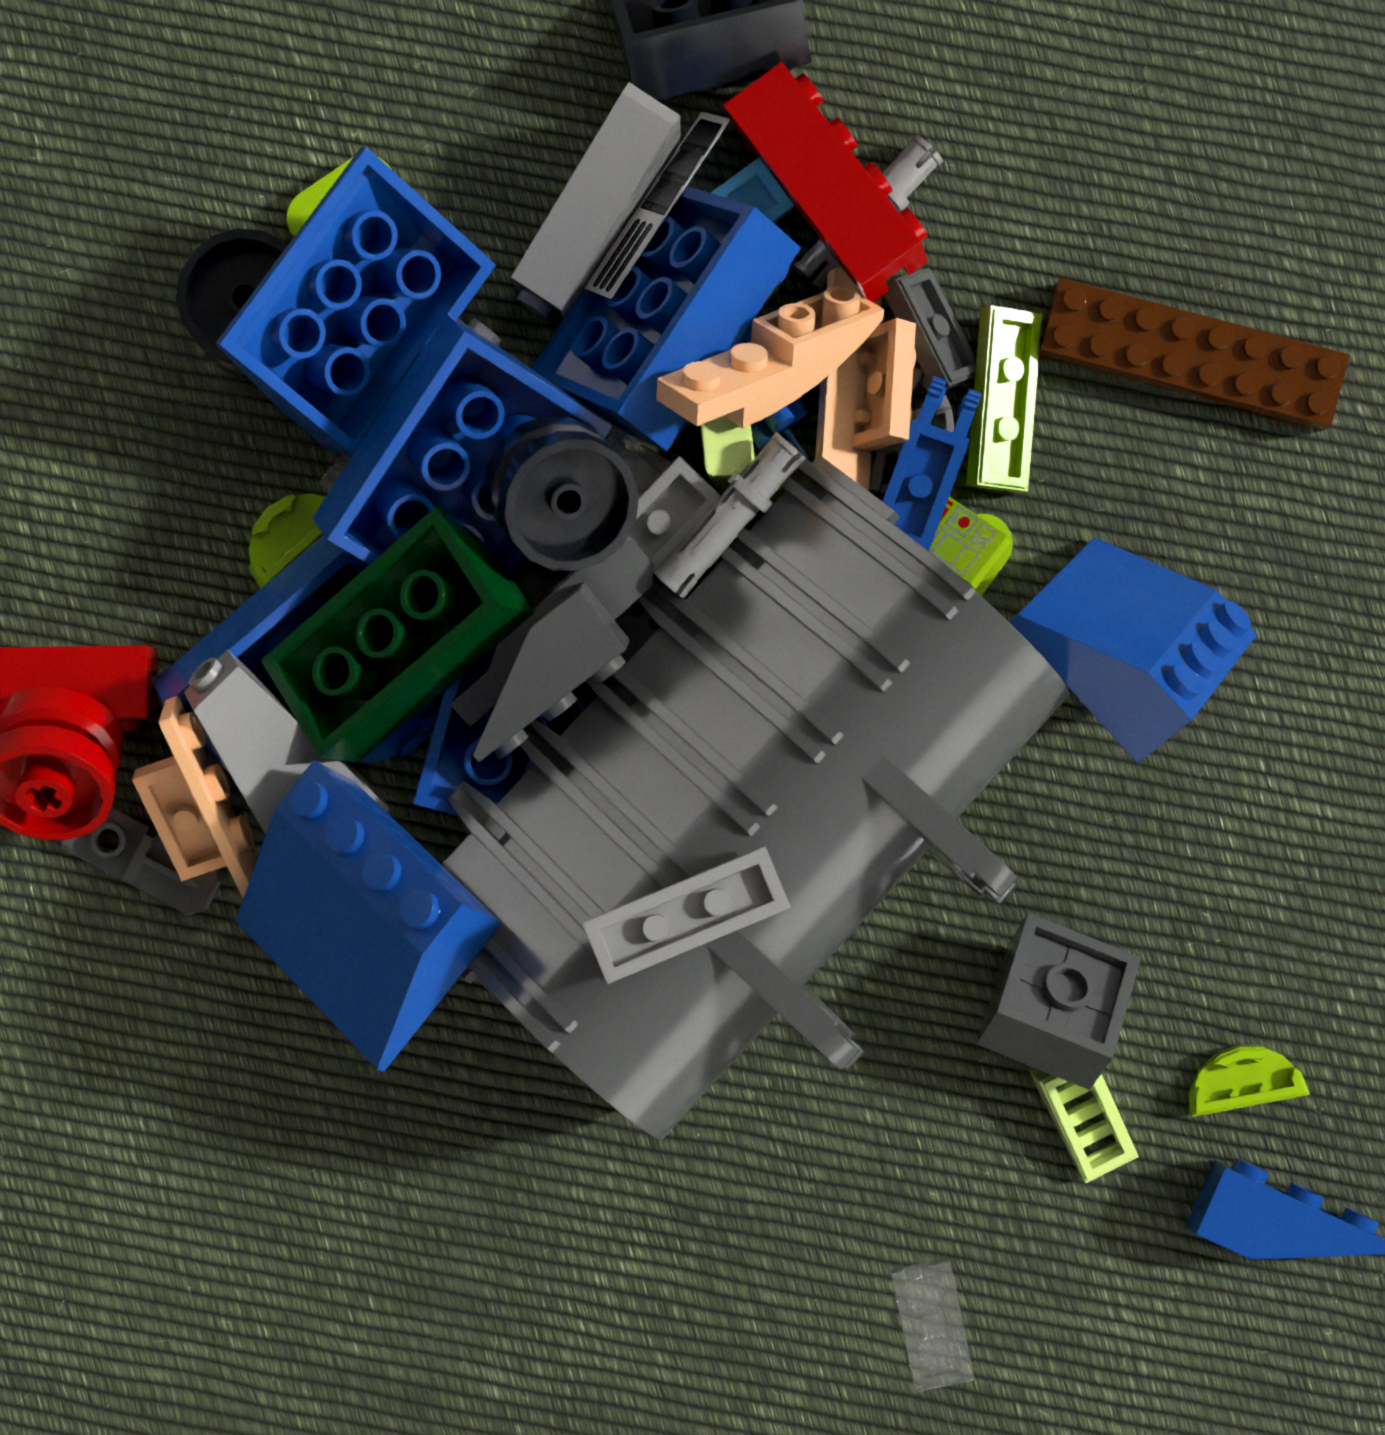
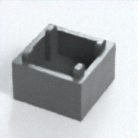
M1028 912L1007 945L976 1044L1090 1090L1113 1059L1141 957Z

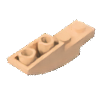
M844 285L833 286L826 289L823 293L808 299L786 304L777 311L753 319L751 342L737 344L728 351L702 361L689 363L682 369L657 378L656 400L695 426L724 416L741 428H745L794 402L837 369L864 343L883 321L884 309L861 296L857 290Z

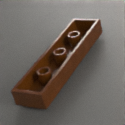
M1061 277L1055 284L1039 349V356L1321 431L1326 430L1332 425L1350 354Z

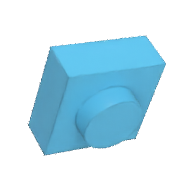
M760 158L711 192L712 194L755 206L774 224L794 210V204Z

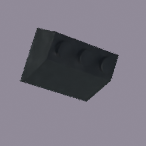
M610 0L630 83L660 103L669 102L681 94L706 88L722 89L733 85L736 81L764 75L781 61L789 71L794 67L812 63L802 0Z

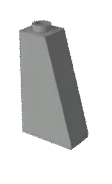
M628 82L511 276L514 288L520 291L516 298L520 304L543 319H546L550 312L564 319L680 145L679 114Z
M228 649L218 659L211 657L205 660L192 673L188 681L190 686L184 691V694L265 835L275 808L313 760L355 781L386 812L390 809L378 790L347 761L320 758L289 706Z

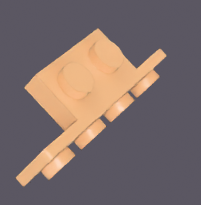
M841 267L834 268L828 272L827 289L833 286L844 285L860 293ZM882 296L873 303L881 307ZM899 318L879 324L855 352L820 382L815 459L818 455H821L868 491L872 451L909 440V428L913 417L911 396L913 369L916 363V351L914 348L916 323Z
M179 696L165 700L159 725L174 756L135 769L132 781L181 881L227 866L242 898H244L257 861L252 851L254 849V838L250 825L243 815L236 817L228 801V798H230V788L227 777L219 764L211 765L203 748L206 743L205 734L198 717L193 711L186 712Z

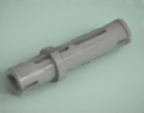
M918 135L913 137L912 142L882 173L893 190L886 197L898 212L910 204L907 197L943 162L942 157L937 151L933 153L928 151L932 146ZM820 239L799 262L797 261L793 265L795 271L800 276L805 275L807 277L805 281L818 292L824 289V285L827 283L828 272L834 268L841 267Z
M775 432L761 452L740 474L737 471L732 474L728 479L731 485L721 495V498L700 519L675 551L654 571V574L673 592L677 593L681 598H685L698 579L733 542L745 525L760 510L764 513L773 504L769 499L806 457L779 433Z

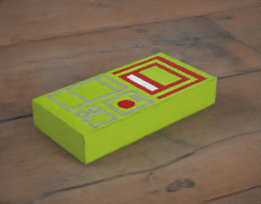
M949 496L929 552L946 564L975 590L1011 544V541L1006 534Z

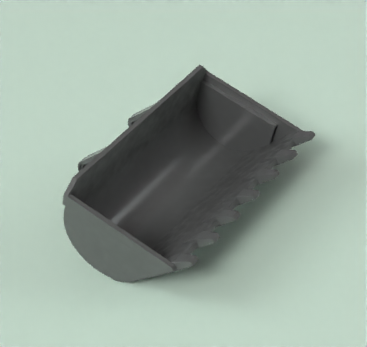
M818 455L812 463L805 459L781 484L785 490L783 495L749 531L743 528L738 533V536L720 555L723 560L687 599L681 598L677 593L653 579V586L637 600L660 628L623 668L618 669L606 680L596 685L591 677L586 680L597 696L560 736L536 719L523 728L529 737L520 746L534 765L498 804L465 781L447 798L471 833L443 862L442 866L502 923L461 974V977L469 984L475 979L498 998L545 1048L553 1053L585 1084L639 1128L660 1140L674 1128L778 1013L839 1069L843 1070L846 1068L848 1070L865 1051L852 1039L856 1033L805 984L927 851L980 897L986 893L998 904H1001L1016 887L1014 882L1018 877L956 819L1070 696L1069 689L1058 673L1011 623L958 574L895 525L900 517L892 508L821 455ZM766 846L791 908L610 984L606 983L582 925L583 921Z

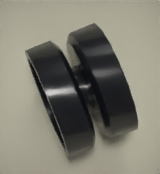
M234 229L210 237L190 254L178 277L176 303L183 326L216 367L238 378L249 379L215 343L288 246L286 242L262 230Z
M542 416L520 424L499 442L487 466L485 493L492 515L530 561L548 569L580 571L604 562L624 544L636 522L639 493L632 470L593 427L572 417Z

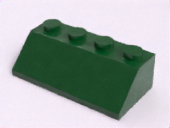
M434 507L261 659V662L318 756L325 759L360 762L531 617L534 611L504 565L442 508Z

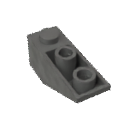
M584 582L535 619L530 627L473 754L478 762L492 752L499 759L508 755L529 737L523 730L524 727L541 714L547 722L552 721L577 700L571 691L590 677L596 685L600 684L626 663L620 654L627 649L630 639Z

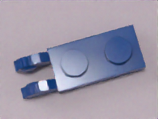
M933 376L918 419H912L909 428V440L904 441L882 501L899 515L900 518L896 521L895 525L928 551L930 550L970 439L966 438L982 395L980 392L969 389L967 395L963 396L957 412L959 418L953 433L931 425L936 409L941 406L947 381Z

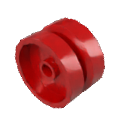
M32 687L11 694L0 704V824L17 834L40 840H69L91 833L107 820L114 801L117 784L116 774L120 766L124 746L121 724L107 706L85 693L63 687Z

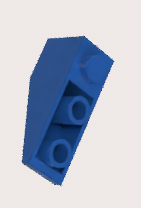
M1237 1157L1232 1167L1214 1160L1186 1223V1226L1196 1235L1251 1260L1385 1254V1238L1375 1233L1379 1222L1345 1207L1341 1217L1320 1208L1324 1197L1290 1182L1286 1192L1265 1183L1269 1172Z

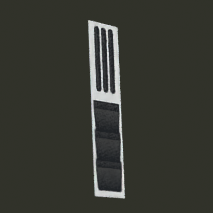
M706 112L700 113L584 289L612 299L731 119Z

